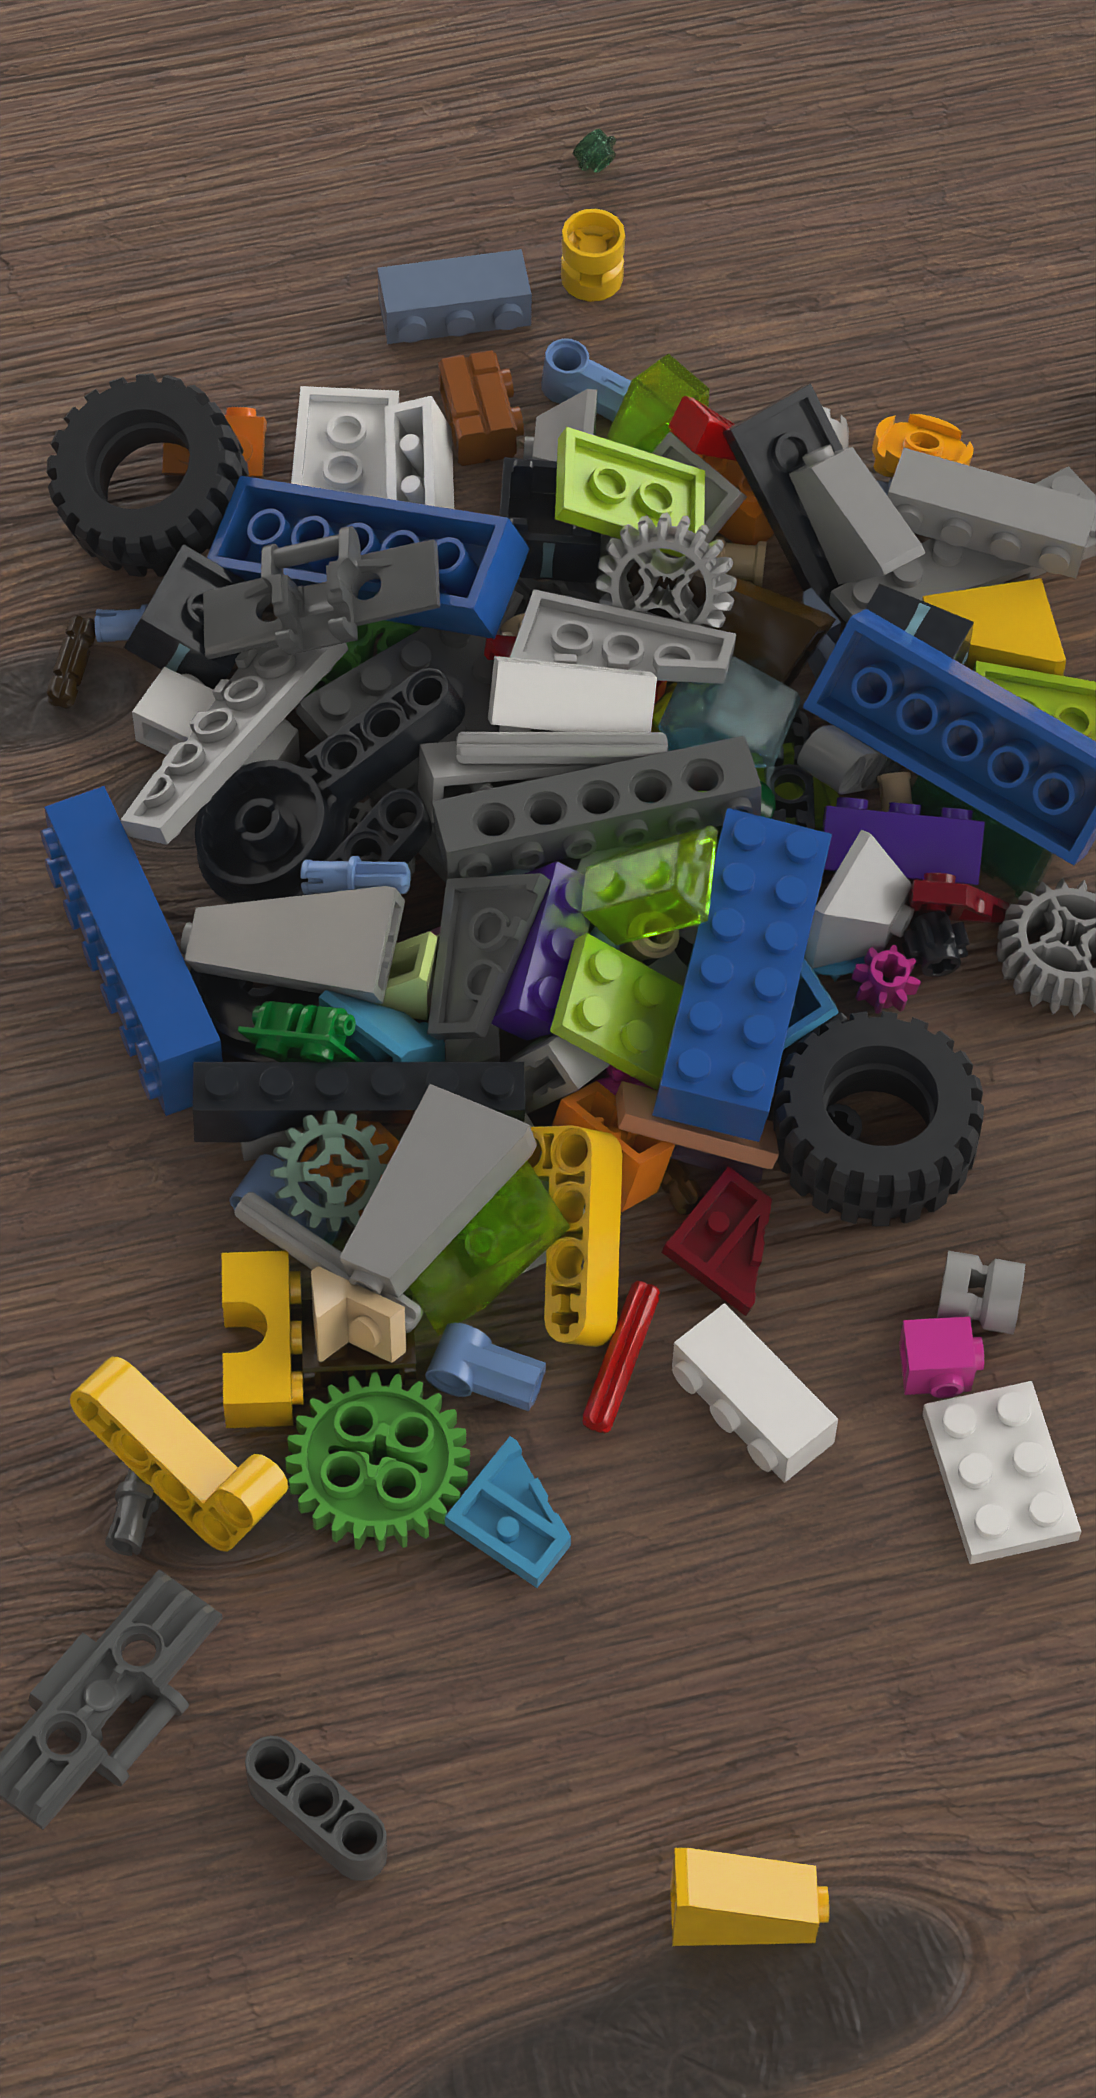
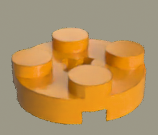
M910 414L908 422L894 424L895 415L882 420L876 428L872 445V452L875 456L873 467L875 471L883 476L894 477L903 448L970 466L973 455L971 442L966 446L960 441L962 431L944 420L928 415Z

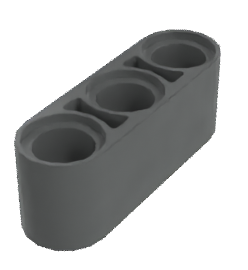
M834 725L818 728L804 744L797 760L799 767L841 795L879 788L877 776L898 772L902 766Z
M267 1736L254 1742L247 1751L245 1759L247 1783L253 1798L347 1878L365 1881L373 1879L381 1873L387 1860V1837L384 1824L379 1817L286 1739L278 1736ZM272 1763L281 1764L287 1768L283 1776L273 1780L265 1779L258 1774L261 1768ZM314 1800L324 1801L331 1806L327 1813L318 1817L308 1816L301 1809L305 1804ZM357 1837H365L375 1843L374 1848L364 1854H353L345 1846L350 1840Z

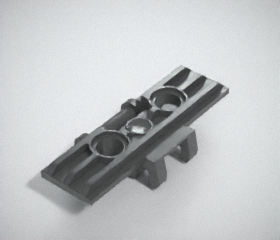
M353 526L340 528L337 535L278 548L276 544L263 546L261 578L203 592L205 657L209 660L278 644L283 651L293 655L358 640L357 626L440 608L437 542L432 539L361 555L358 534ZM339 556L337 561L329 562V565L326 566V582L297 587L291 578L284 574L283 568ZM372 579L381 580V588L373 598L368 600L358 599L359 590L364 583ZM272 603L274 605V614L278 618L271 622L262 621L263 611Z
M159 1569L97 1642L82 1632L31 1691L28 1701L36 1712L0 1753V1798L44 1830L94 1770L113 1784L121 1787L130 1777L127 1770L174 1715L181 1716L189 1707L187 1700L168 1683L223 1619L222 1614ZM144 1640L155 1647V1656L146 1665L133 1666L123 1659L122 1654L125 1647L133 1641ZM143 1695L149 1696L155 1702L113 1752L108 1755L107 1750L100 1745L103 1740L101 1728L105 1725V1722L125 1699L134 1704ZM61 1729L65 1732L66 1736L78 1742L79 1746L69 1754H56L47 1746L49 1736L55 1730Z

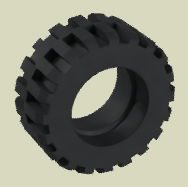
M153 373L137 374L136 382L127 383L124 377L109 381L110 389L102 393L94 389L84 396L87 403L80 410L72 407L63 418L68 425L65 431L57 430L51 442V446L57 455H50L48 457L46 473L52 480L48 485V490L52 502L58 509L57 513L81 547L91 557H97L103 566L114 571L120 570L123 566L129 576L145 577L147 570L153 569L156 575L160 577L165 576L183 544L199 554L207 549L210 551L239 477H249L248 464L242 455L244 450L217 404L210 402L205 392L195 385H190L186 388L180 378L166 375L162 378V382H158ZM155 443H172L189 450L188 469L182 482L163 501L140 509L120 508L108 502V488L114 471L135 450Z
M865 1011L851 1013L849 1021L842 1024L839 1018H834L821 1024L819 1036L812 1032L802 1038L797 1043L796 1053L789 1054L782 1066L781 1078L777 1081L773 1114V1127L779 1151L777 1162L782 1172L786 1174L791 1173L790 1185L800 1196L810 1193L813 1196L812 1206L825 1214H828L831 1209L841 1212L842 1221L857 1224L858 1218L872 1219V1226H889L890 1218L900 1217L901 1222L904 1224L920 1219L922 1208L925 1207L928 1212H935L947 1203L948 1193H958L966 1182L968 1170L973 1167L984 1115V1106L981 1104L983 1090L980 1079L975 1075H971L973 1064L966 1053L961 1050L956 1053L953 1052L954 1040L942 1031H938L936 1035L927 1031L929 1023L912 1017L911 1022L897 1019L898 1013L882 1011L881 1017H868V1012ZM864 1091L884 1092L897 1096L912 1105L924 1119L927 1128L920 1135L905 1143L892 1146H874L854 1140L843 1133L833 1123L826 1109L828 1105L835 1104L840 1099L854 1093Z

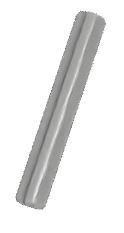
M460 732L456 738L457 761L462 764H611L668 752L667 737L662 732Z
M254 1192L245 1194L236 1206L234 1213L240 1221L282 1250L289 1252L291 1256L313 1270L320 1266L347 1280L350 1279L339 1258L342 1252ZM381 1291L379 1295L405 1307L406 1333L411 1332L423 1315L422 1308L404 1294L397 1298Z

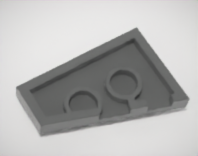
M541 873L446 880L427 1034L437 1040L478 1039L486 1037L550 884V879Z

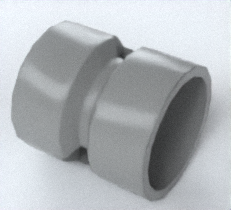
M948 1250L937 1318L970 1317L971 1321L973 1319L979 1320L984 1330L1014 1334L1024 1281L1025 1264L994 1259L987 1266L982 1264L978 1255ZM968 1288H984L982 1298L977 1297L973 1293H967Z

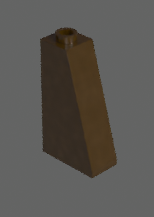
M663 553L665 556L670 558H679L673 555ZM637 562L633 564L626 575L627 581L630 582L628 587L633 596L644 585V581L638 572L640 566ZM700 570L695 572L691 581L688 582V586L694 594L692 601L698 608L706 600V585ZM660 576L654 589L658 586L666 589L669 584V590H673L678 577L673 581L666 577L663 582V577ZM736 578L737 584L735 589L728 592L734 598L733 606L729 611H722L726 617L724 624L721 628L711 626L710 628L736 634L734 651L725 679L764 709L782 700L836 619L826 612ZM661 608L648 610L659 616L672 617L669 612Z

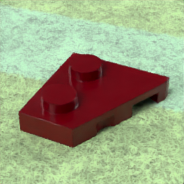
M925 873L924 880L913 881L908 906L914 908L912 917H917L931 911H942L947 913L950 920L1000 925L1003 924L1009 903L971 885L956 883L955 875Z
M728 1166L667 1241L661 1253L743 1315L747 1316L756 1300L757 1293H755L759 1266L763 1258L764 1235L769 1222L772 1198Z

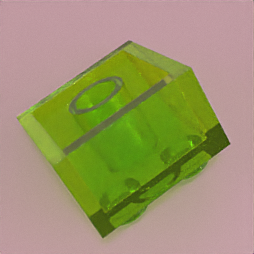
M712 825L621 850L586 867L581 913L615 945L708 921L718 831Z

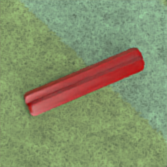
M636 1281L631 1284L615 1332L612 1335L583 1413V1425L589 1430L608 1433L612 1429L659 1302L660 1291L655 1285L647 1284L643 1281Z

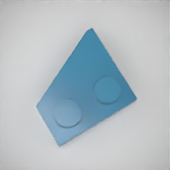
M509 1436L445 1516L446 1527L536 1588L539 1587L571 1546V1535L559 1514L552 1510L548 1503V1495L538 1477L534 1478L522 1457V1449L519 1443L511 1436Z

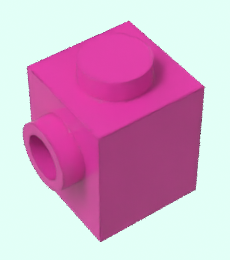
M970 1317L903 1320L899 1351L905 1395L931 1394L937 1398H951L963 1392L971 1391L975 1372L984 1369V1346L982 1337H973Z

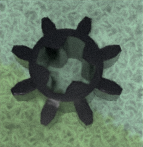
M931 911L921 914L912 920L910 924L911 930L904 931L903 933L905 942L902 943L905 958H915V965L920 964L922 972L926 976L940 977L948 975L960 967V958L968 956L966 946L970 945L964 922H957L951 925L949 915L945 912Z

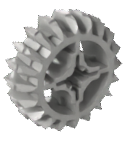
M667 512L662 513L658 525L655 527L653 521L646 515L640 518L638 530L627 524L620 531L622 540L611 538L607 544L606 549L610 555L602 556L598 563V568L605 574L599 576L596 580V589L607 593L601 597L599 604L663 617L648 611L653 608H661L672 615V617L663 618L708 628L710 626L721 628L726 619L722 611L731 610L734 603V598L728 592L735 589L737 580L735 577L726 574L731 570L733 560L730 557H716L723 549L724 543L722 540H714L709 544L704 541L709 532L707 525L699 527L695 534L688 530L690 525V518L688 516H683L676 527L672 526L670 515ZM658 548L671 549L685 556L670 558L665 556ZM632 558L639 564L638 572L644 581V585L641 586L639 592L634 596L630 592L626 576L627 564ZM698 570L701 571L706 585V600L699 608L692 601L694 594L688 586V582L691 581L694 573ZM660 576L663 577V582L666 577L672 581L678 577L673 590H669V584L666 589L660 586L656 589L654 587Z
M1062 878L1057 883L1055 890H1052L1043 881L1036 888L1035 895L1024 890L1018 899V904H1011L1006 910L1003 924L999 926L997 936L999 943L996 953L998 961L1003 963L1002 973L1004 979H1015L1013 984L1015 995L1031 992L1030 1002L1032 1008L1044 1000L1050 1003L1049 1006L1052 1014L1060 1009V1005L1069 1006L1070 1011L1075 1017L1080 1012L1082 1004H1085L1096 1013V967L1093 968L1090 963L1091 959L1096 958V893L1087 891L1088 888L1085 880L1077 886V889L1069 888ZM1045 926L1047 934L1040 936L1039 942L1029 945L1028 937L1037 929Z

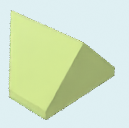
M429 931L396 943L383 1005H378L405 1012L413 1019L428 1021L440 934L434 935Z

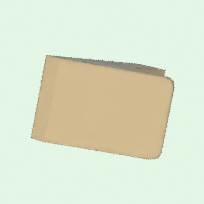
M320 1266L311 1271L313 1321L319 1362L327 1359L348 1342L391 1363L406 1353L404 1306L358 1284L353 1285L349 1280Z

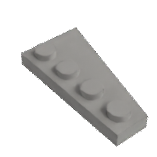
M533 589L510 658L652 672L657 677V681L724 684L734 651L736 634Z

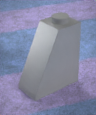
M831 445L816 449L802 457L806 464L805 466L789 473L838 585L886 575L926 554L918 538L853 447L833 452Z

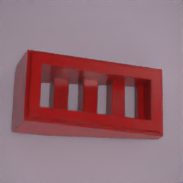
M683 396L668 426L671 429L670 431L695 454L737 461L723 434L725 430L736 424L696 399Z

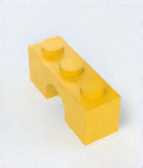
M289 1252L221 1253L222 1307L225 1328L248 1327L257 1330L264 1336L263 1341L252 1350L238 1353H223V1407L226 1428L293 1426V1405H304L303 1371H292V1355L303 1354L302 1321H291V1305L302 1304L301 1271H290Z

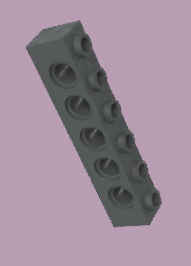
M744 735L432 801L434 829L448 879L486 877L490 874L514 869H532L542 863L566 858H584L595 851L617 847H636L646 841L674 835L688 836L698 830L723 825L727 808L761 816V783Z

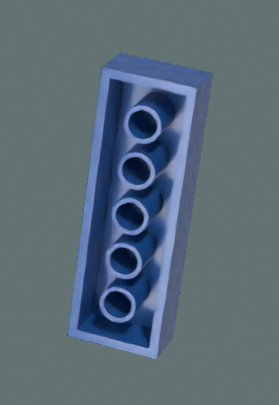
M247 476L239 477L207 558L245 581H251L261 578L263 546L276 544L278 548L337 535L340 528L353 526L358 534L361 555L434 539L438 546L440 608L387 619V621L495 639L529 552V547L509 518ZM339 556L283 568L284 574L288 575L297 587L326 582V566L329 565V562L337 561ZM372 579L364 583L359 590L358 599L368 600L373 598L381 588V580Z
M868 609L850 617L803 708L1073 866L1083 859L1096 839V741Z
M102 786L45 806L47 828L40 830V835L49 857L45 859L48 875L55 889L63 888L67 898L63 900V905L72 929L81 928L85 941L81 942L86 961L92 972L99 970L104 983L100 984V988L110 1014L119 1013L123 1023L119 1027L125 1049L130 1057L138 1055L142 1066L138 1073L145 1094L149 1100L158 1098L165 1116L192 1107L194 1062H223L221 1040L106 788Z
M727 808L652 1116L756 1142L760 1141L771 1106L832 834Z

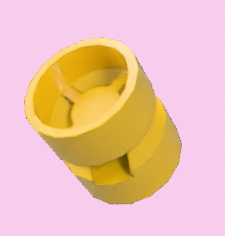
M585 209L572 214L565 221L562 229V285L569 294L577 299L589 302L605 300L613 296L620 289L623 281L624 225L618 217L605 210Z

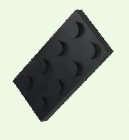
M810 383L797 388L730 427L723 434L803 591L812 588L829 607L831 606L829 603L831 591L843 584L838 585L789 473L805 466L806 464L802 457L826 445H831L833 452L843 449Z

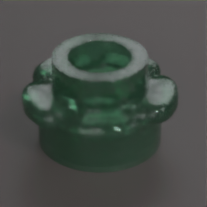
M596 129L585 136L573 150V156L579 161V169L587 171L591 168L595 173L605 169L616 157V153L613 150L616 138L614 136L608 137L602 129Z

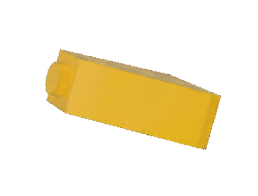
M1041 578L922 597V601L974 622L967 667L973 670L976 661L1060 676L1064 675L1066 657Z
M693 1848L674 1849L670 1885L672 1946L815 1943L819 1923L829 1922L828 1887L817 1886L816 1866Z

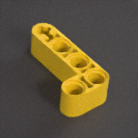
M573 1125L531 1127L537 1146L532 1156L518 1169L515 1175L549 1182L544 1306L545 1328L549 1336L558 1342L591 1347L602 1346L612 1338L617 1324L622 1148L618 1139L607 1132ZM586 1203L585 1213L583 1214L584 1205ZM584 1258L583 1269H581L582 1260Z
M108 1358L71 1393L70 1403L77 1417L145 1484L150 1485L154 1492L206 1543L219 1551L227 1552L231 1550L288 1490V1481L283 1471L271 1459L261 1454L249 1456L239 1467L233 1464L134 1366L122 1358Z

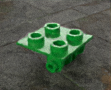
M266 1001L262 1006L258 1005L253 1010L252 1021L255 1026L254 1028L238 1027V1032L256 1045L255 1051L258 1054L275 1059L278 1062H364L344 1046L346 1037L354 1033L356 1026L354 1016L348 1014L344 1008L317 1007L315 1005L304 1006L302 1004Z

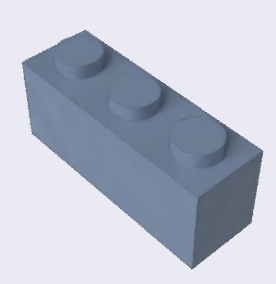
M522 249L377 268L378 300L387 344L412 343L424 339L464 336L470 333L500 329L511 330L517 327L531 326L532 293Z

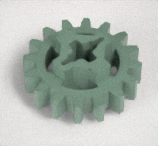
M326 1111L323 1116L322 1125H319L312 1115H308L303 1118L305 1132L301 1133L294 1128H288L284 1133L292 1143L289 1148L276 1147L273 1151L278 1158L284 1160L283 1167L270 1171L271 1177L283 1179L285 1184L284 1187L275 1193L276 1199L291 1197L293 1204L290 1206L287 1214L290 1217H296L303 1211L307 1212L306 1227L316 1228L321 1219L325 1218L329 1232L339 1231L342 1217L345 1218L351 1227H356L360 1219L358 1211L361 1209L364 1211L379 1183L380 1175H383L388 1165L380 1164L378 1157L389 1149L387 1143L373 1146L370 1139L374 1135L376 1128L370 1125L360 1131L356 1130L357 1115L348 1114L342 1124H337L335 1111ZM319 1136L317 1151L307 1162H297L306 1144ZM342 1136L356 1144L365 1160H357L345 1149V1140ZM330 1156H332L334 1165L343 1166V1169L353 1168L355 1170L354 1173L343 1174L342 1177L335 1178L333 1187L329 1177L320 1176V1174H309L308 1170L318 1169L320 1166L329 1164ZM366 1180L358 1197L345 1206L344 1202H347L346 1192L356 1181ZM299 1182H307L319 1194V1204L321 1206L316 1205L304 1195L299 1187Z

